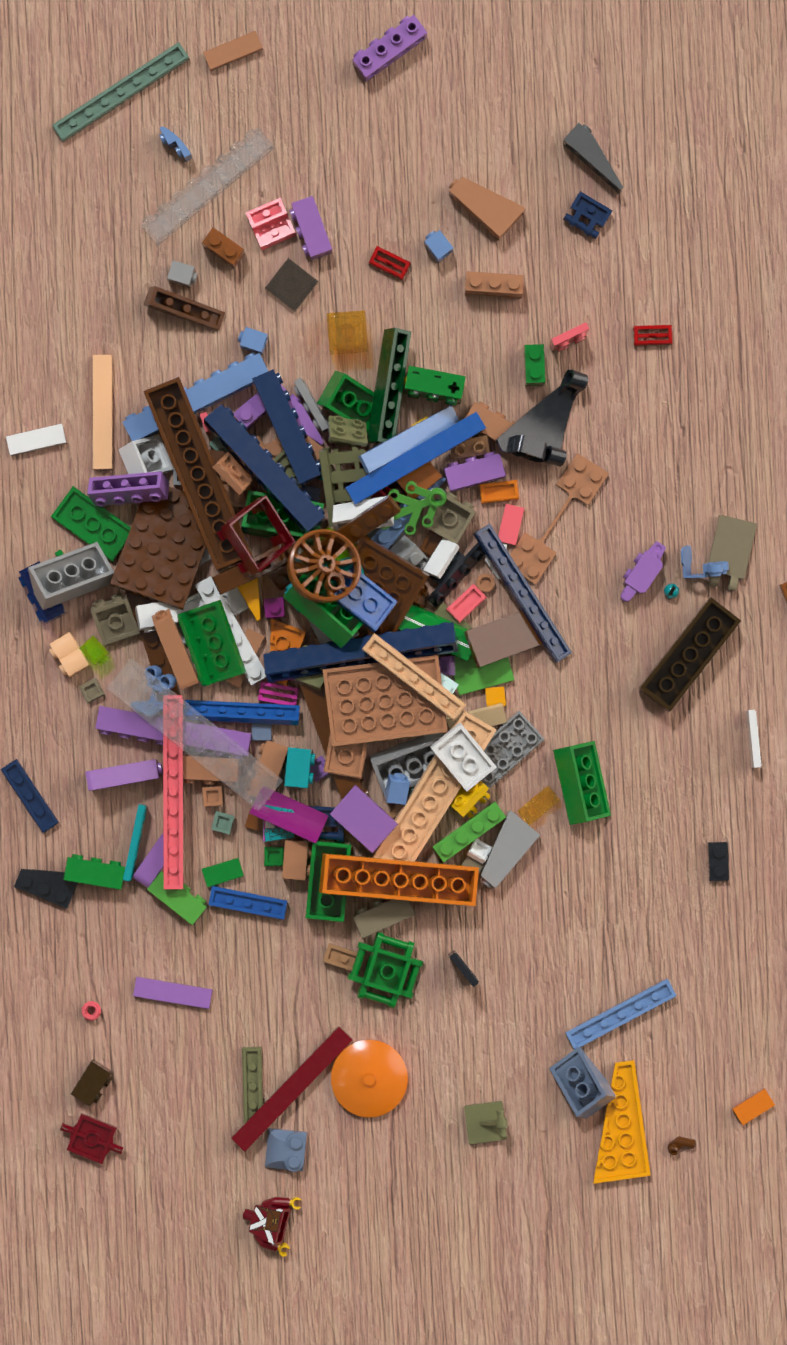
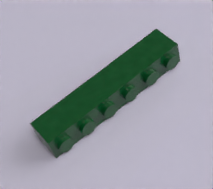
M399 328L384 329L367 436L368 443L379 445L396 436L411 331Z

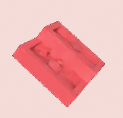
M281 198L246 212L261 250L296 236Z

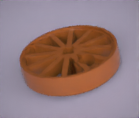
M318 529L304 534L293 545L287 560V573L294 589L307 600L321 604L333 603L350 594L358 584L361 575V560L353 543L344 535L333 530ZM319 537L329 538L325 553L322 550ZM313 538L316 553L306 544V540ZM335 540L343 547L331 556V549ZM300 546L311 559L297 555V548ZM345 550L351 556V559L335 561ZM294 561L309 565L310 567L294 569ZM353 564L354 573L341 570L339 567ZM314 572L303 584L296 577V575ZM318 576L314 593H311L305 589V586ZM344 578L352 580L349 587L345 586ZM330 579L335 580L338 586L333 587ZM323 580L328 597L319 596ZM339 590L343 592L342 594H339L337 596L334 595V593L338 592Z

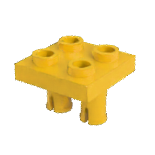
M479 781L468 791L461 786L450 806L461 816L467 815V817L472 818L474 815L470 811H473L475 814L477 813V808L474 805L478 801L482 804L486 803L487 801L483 796L488 800L490 799V794L487 792L489 788L482 781Z

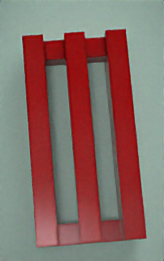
M376 246L368 264L403 281L411 262ZM380 252V253H382V254H384V255H386V256H388V257H390V258H392V259H394V260H396V261H398V262L404 264L405 267L403 268V267H401V266H399V265H397V264H395V263H393V262H391V261H389V260H387V259H385V258H383V257L377 255V253ZM374 259H377V260H379V261H381V262H383V263H385V264H387V265H389V266H391V267H393V268H395V269L401 271L402 273L400 274V273H398V272H396V271H393V270H391V269H389V268H387V267H385V266H383V265H381V264L375 262Z
M672 325L633 326L634 346L672 345ZM668 330V333L638 334V331ZM668 337V340L638 341V338Z

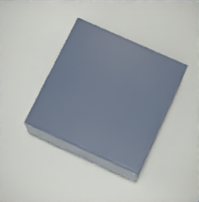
M252 723V740H271V724Z

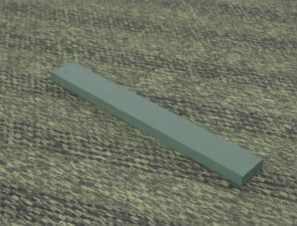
M179 42L54 123L52 127L62 142H65L190 59L181 44Z

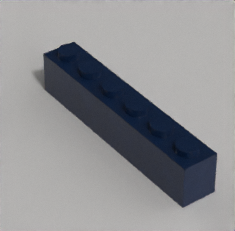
M274 369L252 378L299 485L301 486L321 477V465L318 460L314 461L312 456L315 453L311 443L307 444L304 437L307 434L303 425L299 426L296 421L299 416L295 407L291 409L288 403L291 401L287 390L283 391L280 385L283 381L279 372L275 374Z

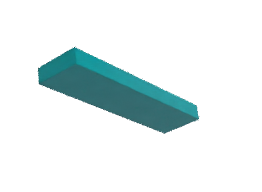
M139 804L123 876V880L126 881L133 879L148 807L143 804Z

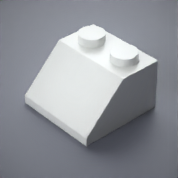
M159 434L131 441L118 449L128 474L162 471L165 474L173 470Z

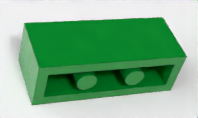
M72 854L71 857L66 859L63 880L121 890L125 867L121 866V862L110 860V863L106 864L102 863L100 858L91 857L89 861L83 860L82 855Z

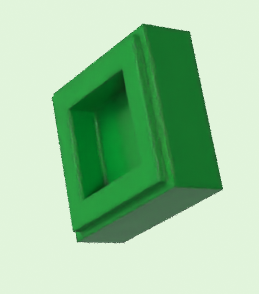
M264 847V866H283L284 847Z

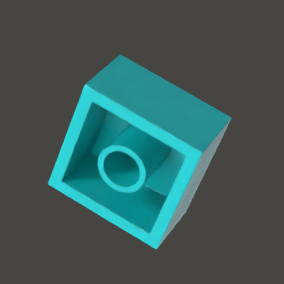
M288 747L284 786L309 788V784H313L314 773H310V767L315 765L316 754H313L311 749Z

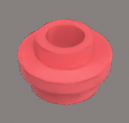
M89 1001L82 1007V1015L89 1021L96 1020L101 1014V1007L97 1002ZM90 1007H93L95 1009L94 1014H90L88 1012V1009Z

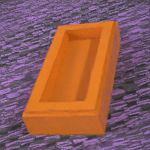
M517 480L479 484L481 504L519 499Z
M763 1088L733 1107L732 1110L740 1123L745 1125L775 1106L766 1089Z

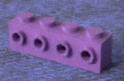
M415 15L411 17L406 16L395 29L391 27L384 33L385 36L381 39H374L366 50L363 51L361 49L354 54L352 59L353 65L366 82L427 38V31Z
M162 471L89 478L87 495L95 506L100 507L147 501L158 502L160 500H168L169 482Z

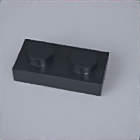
M708 842L709 881L729 880L728 842Z

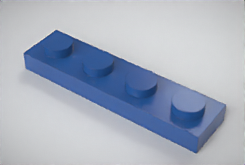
M212 886L208 905L284 920L288 900Z

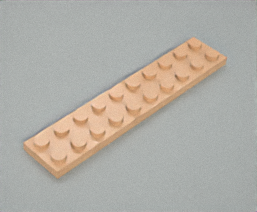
M462 710L452 726L454 728L458 723H461L483 751L496 732L494 727L465 710ZM436 754L409 795L406 805H403L396 816L397 827L375 850L372 858L415 861L462 785Z

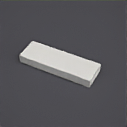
M63 424L6 436L11 456L67 443Z
M747 710L751 768L761 767L757 715L755 710Z

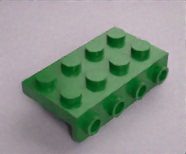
M221 600L178 614L179 626L182 628L185 643L191 654V660L198 673V680L203 687L246 673Z

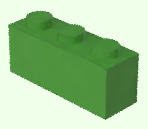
M163 871L159 873L147 889L191 925L197 921L208 907L205 904L206 900L199 894L193 895L190 892L191 888L183 883V889H164Z

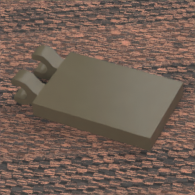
M719 515L708 562H729L727 574L721 575L730 577L727 590L735 591L738 579L744 580L757 523ZM711 576L709 585L718 586L719 576Z

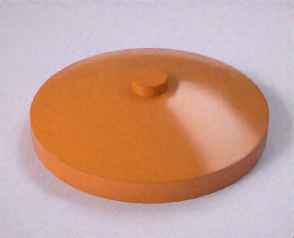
M365 1039L350 1044L337 1056L332 1067L331 1086L337 1101L347 1111L357 1116L378 1117L390 1112L400 1103L407 1089L408 1073L403 1058L392 1046L379 1040Z

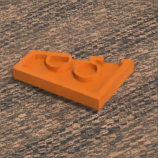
M271 618L270 652L284 651L289 648H302L307 632ZM289 680L278 681V683H281L286 686L289 682Z

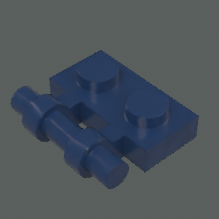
M580 191L570 207L571 210L576 212L575 215L571 216L566 213L563 220L568 222L572 228L576 227L583 231V234L587 237L591 236L596 239L599 232L593 229L594 226L598 225L603 228L613 210ZM580 216L590 221L588 226L579 221Z

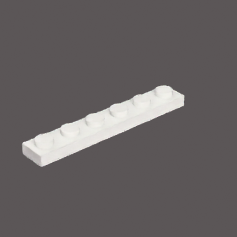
M212 576L197 583L195 587L205 604L221 600L246 670L245 675L250 684L253 685L266 678L265 669L223 595L219 594Z

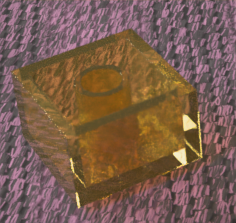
M365 310L327 313L330 355L368 352Z

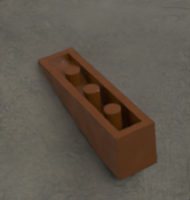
M157 286L149 287L144 306L218 331L225 315L223 311Z

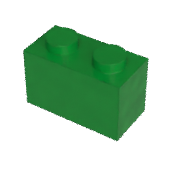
M544 344L524 345L525 386H544L545 384Z

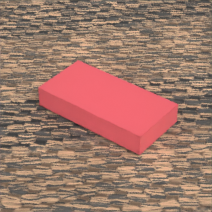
M505 504L498 534L502 543L516 546L524 508Z
M472 584L446 611L460 623L487 597L475 584Z

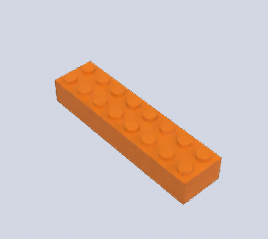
M323 853L319 892L476 906L479 867Z

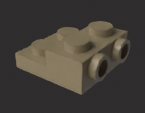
M448 491L446 502L436 509L433 525L427 528L445 539L458 544L476 511L473 510L475 506L466 501L462 504L457 501L458 496ZM427 519L425 523H430L431 520Z
M122 593L113 595L111 600L104 602V599H100L93 603L94 606H91V613L103 646L140 634L127 594L122 595Z

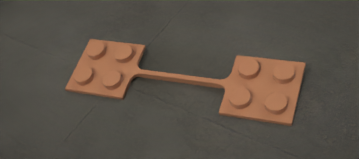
M578 453L556 484L568 492L569 498L541 539H535L524 533L510 554L524 578L535 585L557 554V552L545 545L544 540L571 499L578 498L589 505L609 475L607 471Z

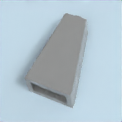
M511 810L506 815L480 874L483 877L481 881L489 888L491 886L496 888L540 836Z

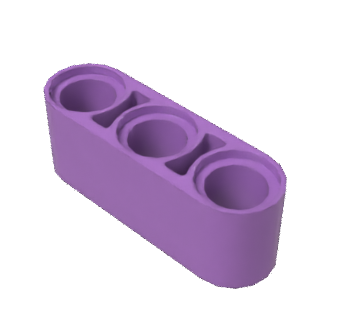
M163 834L132 877L147 889L163 868Z

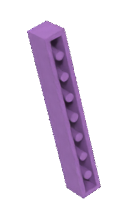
M99 706L95 729H100L99 733L111 735V732L119 733L118 737L130 739V735L138 736L137 740L149 742V739L157 740L156 744L163 745V717L147 716L141 713ZM183 721V749H186L188 745L193 746L194 751L205 752L206 749L213 750L215 755L224 756L226 752L231 753L232 758L243 759V756H248L252 737L251 733Z

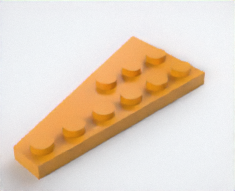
M634 1060L614 1063L610 1086L616 1098L610 1101L606 1107L593 1184L651 1176Z

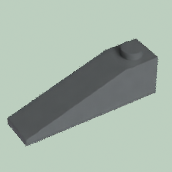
M578 123L564 138L562 144L620 194L623 186L596 139L591 134V129L585 124L582 126Z

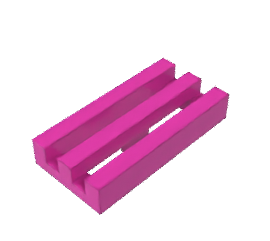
M261 681L258 700L281 705H296L299 688ZM264 686L294 691V695L264 690ZM263 693L291 698L293 702L265 698Z

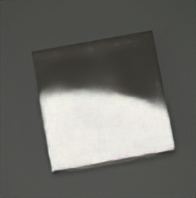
M288 258L265 289L296 312L317 285L318 280Z

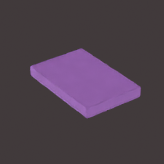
M357 785L349 791L330 813L333 818L372 853L375 852L398 825L391 816Z

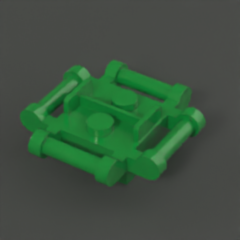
M382 932L376 933L373 946L359 942L356 959L352 971L348 974L347 978L361 983L357 998H366L383 1003L393 1009L395 1008L398 996L413 998V988L418 972L424 961L411 958L414 942H405L385 936ZM381 943L404 949L405 953L401 955L380 948ZM367 950L371 954L364 976L361 977L358 974ZM410 964H413L412 970H411V973H410V976H409V979H408V982H407V985H406V989L404 990V989H403V985H404V982H405V979H406V976H407V973H408L409 966H410ZM370 986L392 993L391 997L366 991L367 987Z

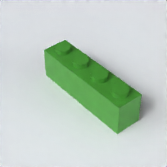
M494 801L432 847L442 861L445 862L505 819L506 816Z

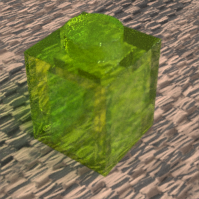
M94 635L79 648L95 666L98 664L102 666L109 659L108 655L110 652Z

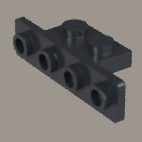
M479 543L466 556L457 551L441 579L429 576L439 585L427 598L432 606L437 608L442 604L450 592L457 588L459 582L483 559L485 553Z

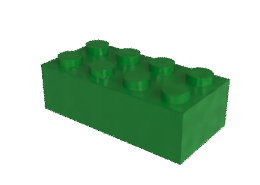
M325 841L313 842L305 918L344 922L347 895L319 892L322 855L326 853L351 856L352 844Z

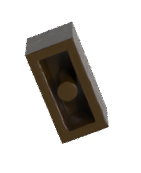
M93 1059L71 1095L89 1106L93 1102L97 1104L103 1095L100 1093L103 1086L107 1088L113 1079L110 1076L113 1071Z

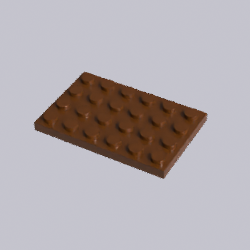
M169 487L168 500L140 503L110 586L181 610L184 609L206 550V544L184 491Z
M363 536L356 549L360 556L364 575L398 602L375 632L362 624L357 630L359 635L353 639L373 635L374 633L379 635L384 632H397L430 576L367 536ZM310 626L307 633L318 639L313 628Z

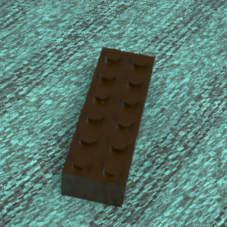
M712 597L708 598L638 689L667 712H670L741 620Z

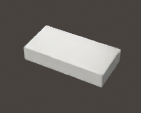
M442 538L423 571L441 579L460 547L456 543Z

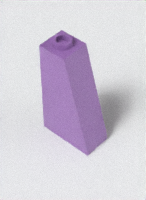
M157 759L86 771L85 774L88 791L158 779L160 774H163L161 762L158 763Z

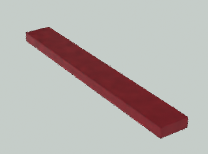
M338 1026L241 1126L231 1139L245 1152L353 1039Z

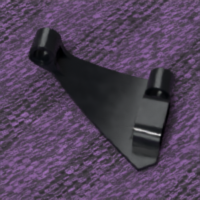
M568 369L558 388L536 404L496 439L500 451L529 461L546 462L561 467L565 463L567 456L566 451L562 450L561 446L568 417L576 396L588 384V375Z

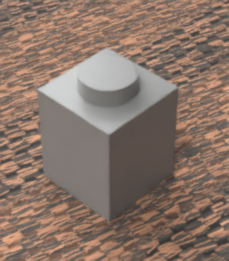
M172 260L167 279L168 282L191 288L192 283H196L198 273L195 272L194 266Z

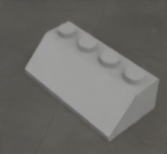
M98 542L28 567L34 595L43 610L110 585L114 574Z
M444 734L422 735L370 755L369 757L383 794L385 795L388 774H404L410 782L409 788L415 786L435 755L430 746L443 737Z

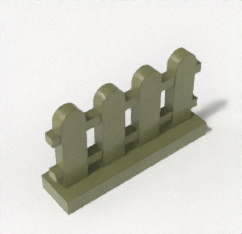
M353 446L352 450L339 451V448H334L333 452H331V447L322 448L319 451L330 527H334L332 523L333 505H337L339 502L343 504L347 503L346 501H352L344 488V482H355L370 474L366 473L364 468H361V461L358 456L366 451L363 449L358 450V446ZM354 463L355 469L342 470L341 464Z

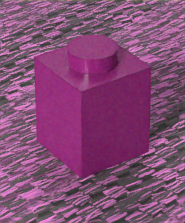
M283 597L264 599L266 619L285 618Z

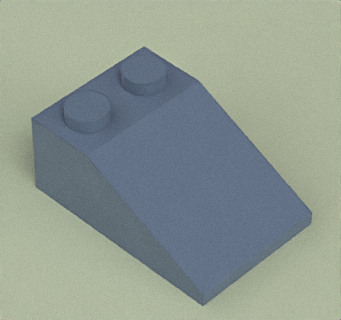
M577 1047L549 1068L576 1117L589 1118L616 1098L608 1081L581 1047Z

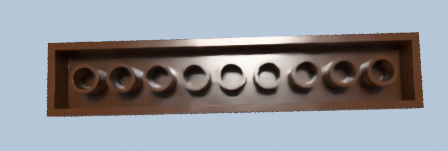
M177 377L143 391L216 571L219 572L241 563L242 560L228 539L220 541L216 535V532L221 531V527L236 514L221 477L213 468L215 462L181 379ZM237 520L234 524H232V527L234 528L235 532L237 533V535L243 542L244 546L252 556V553L243 534L239 521Z

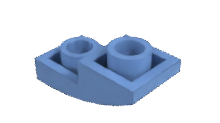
M163 126L160 127L162 134L159 137L164 145L168 144L170 149L177 145L175 150L179 158L183 157L186 162L192 159L190 151L181 139L169 129Z

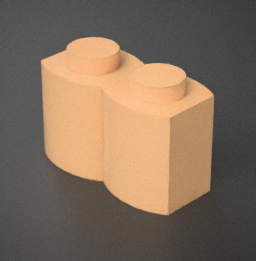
M68 632L50 643L52 648L49 651L54 659L58 658L61 665L59 667L64 675L68 674L69 677H73L91 666L72 633Z

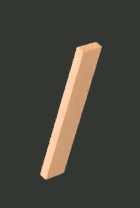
M93 355L94 470H113L112 355Z
M375 633L362 648L367 654L451 719L455 720L465 708L466 704Z

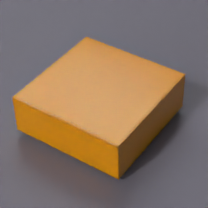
M504 686L485 688L486 706L499 703L506 706Z

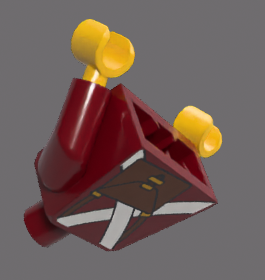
M273 1197L264 1200L259 1205H255L254 1211L245 1209L243 1220L250 1222L249 1232L253 1234V1238L260 1247L274 1252L279 1251L281 1256H287V1253L282 1252L281 1249L284 1247L290 1249L289 1245L283 1242L291 1208L288 1207L292 1206L294 1209H300V1206H294L293 1204L295 1200H301L299 1197H293L291 1200L285 1197Z

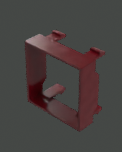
M266 495L257 498L254 502L243 508L221 527V531L216 532L220 541L225 539L230 541L243 563L236 566L242 574L247 571L251 575L260 572L295 543L294 538ZM250 510L253 514L264 511L279 534L269 538L274 547L285 544L258 566L232 527V524Z

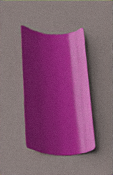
M265 786L261 787L249 812L314 843H317L328 818L327 814ZM263 805H269V806H275V807H280V808H285V809H291V810L294 811V813H293V812L276 811V810H274V809H271V808L266 807V806H263Z

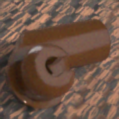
M678 1136L668 1144V1152L671 1155H677L678 1151L683 1147L694 1149L696 1140Z

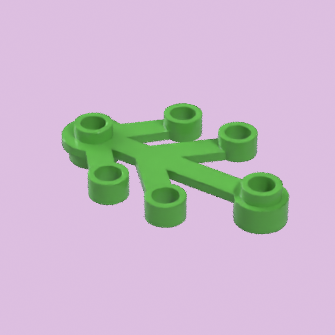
M409 481L405 487L408 494L416 493L425 497L424 499L416 500L402 495L397 489H391L388 492V495L391 493L397 494V497L393 498L395 502L398 501L408 505L401 508L400 513L394 516V520L412 513L409 522L405 524L404 531L406 534L413 535L415 533L416 523L421 510L428 505L430 506L427 515L422 517V525L424 527H431L433 525V517L437 507L442 506L446 502L447 496L443 489L433 488L427 490L417 486L414 481ZM413 485L415 489L409 490L408 486ZM439 494L440 498L435 499L433 496ZM428 518L431 522L425 523L424 520ZM412 526L414 529L412 531H408L407 527Z

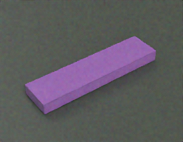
M136 977L133 996L209 1009L213 989Z

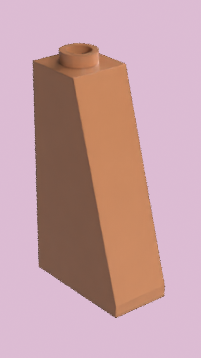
M461 177L459 180L455 179L449 186V195L498 240L525 213L526 209L523 206L464 177Z
M170 609L156 612L152 616L153 624L180 689L182 690L199 683L195 667Z

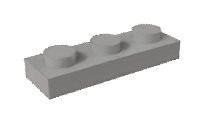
M302 378L295 380L296 386L294 390L299 397L302 396L306 403L303 405L309 414L312 412L315 417L313 422L318 430L322 429L323 432L328 431V421L318 404H316L317 402Z

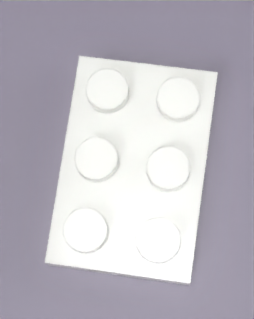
M458 723L430 746L466 791L470 790L497 768L461 723Z

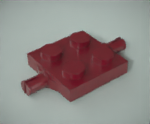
M81 1113L74 1127L62 1123L60 1131L70 1134L68 1151L103 1164L110 1150L121 1155L124 1148L113 1143L117 1130L116 1126Z

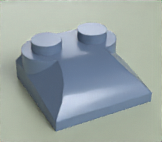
M269 1128L265 1167L293 1172L303 1171L307 1132Z

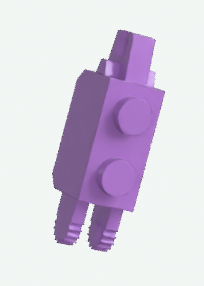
M656 541L648 551H645L643 554L639 552L633 561L636 565L632 570L629 568L623 576L626 579L623 584L626 586L620 595L622 601H630L635 593L642 594L647 591L663 567L660 559L666 549L664 545Z

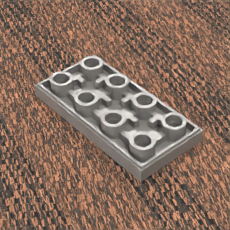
M520 711L495 732L484 750L497 767L481 780L489 789L544 740L543 736Z

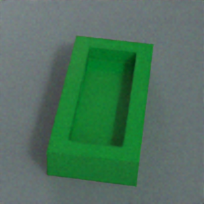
M239 857L202 868L207 887L244 876Z

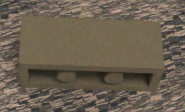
M382 899L373 903L374 907L369 910L364 907L355 911L356 915L353 918L362 938L414 916L415 913L410 901L391 899L384 902Z

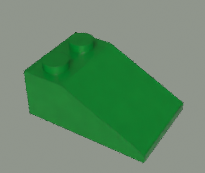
M335 371L316 404L335 416L366 422L368 434L374 392L347 374Z

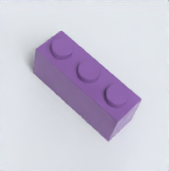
M313 196L291 203L292 209L289 211L292 220H297L299 227L296 228L299 239H304L305 245L302 247L305 256H310V259L314 260L333 253Z
M495 452L484 454V458L481 459L476 457L468 458L465 460L466 463L459 465L458 462L447 464V468H444L449 492L495 481L506 476L500 454L495 455Z

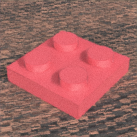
M585 322L552 338L549 344L552 352L555 350L558 352L568 348L569 343L573 341L577 344L585 340L589 331L587 323Z

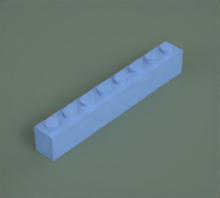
M251 353L244 357V361L240 363L238 361L233 362L227 366L228 369L222 372L221 370L213 372L210 375L211 377L205 381L203 378L193 383L194 386L189 389L184 387L194 413L196 414L254 385L252 378L268 372L260 353ZM149 405L142 409L143 412L137 415L132 413L125 417L126 420L123 421L132 441L150 437L160 432Z

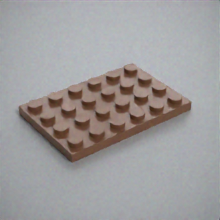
M438 655L409 659L442 685ZM371 663L323 669L332 747L448 732L446 714L382 664Z

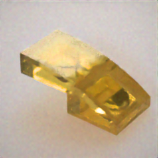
M547 785L517 811L530 826L561 799Z

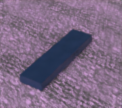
M18 759L0 769L42 833L60 823Z

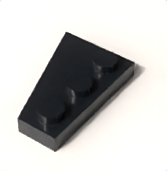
M21 869L14 887L68 909L78 882L63 880L64 872Z

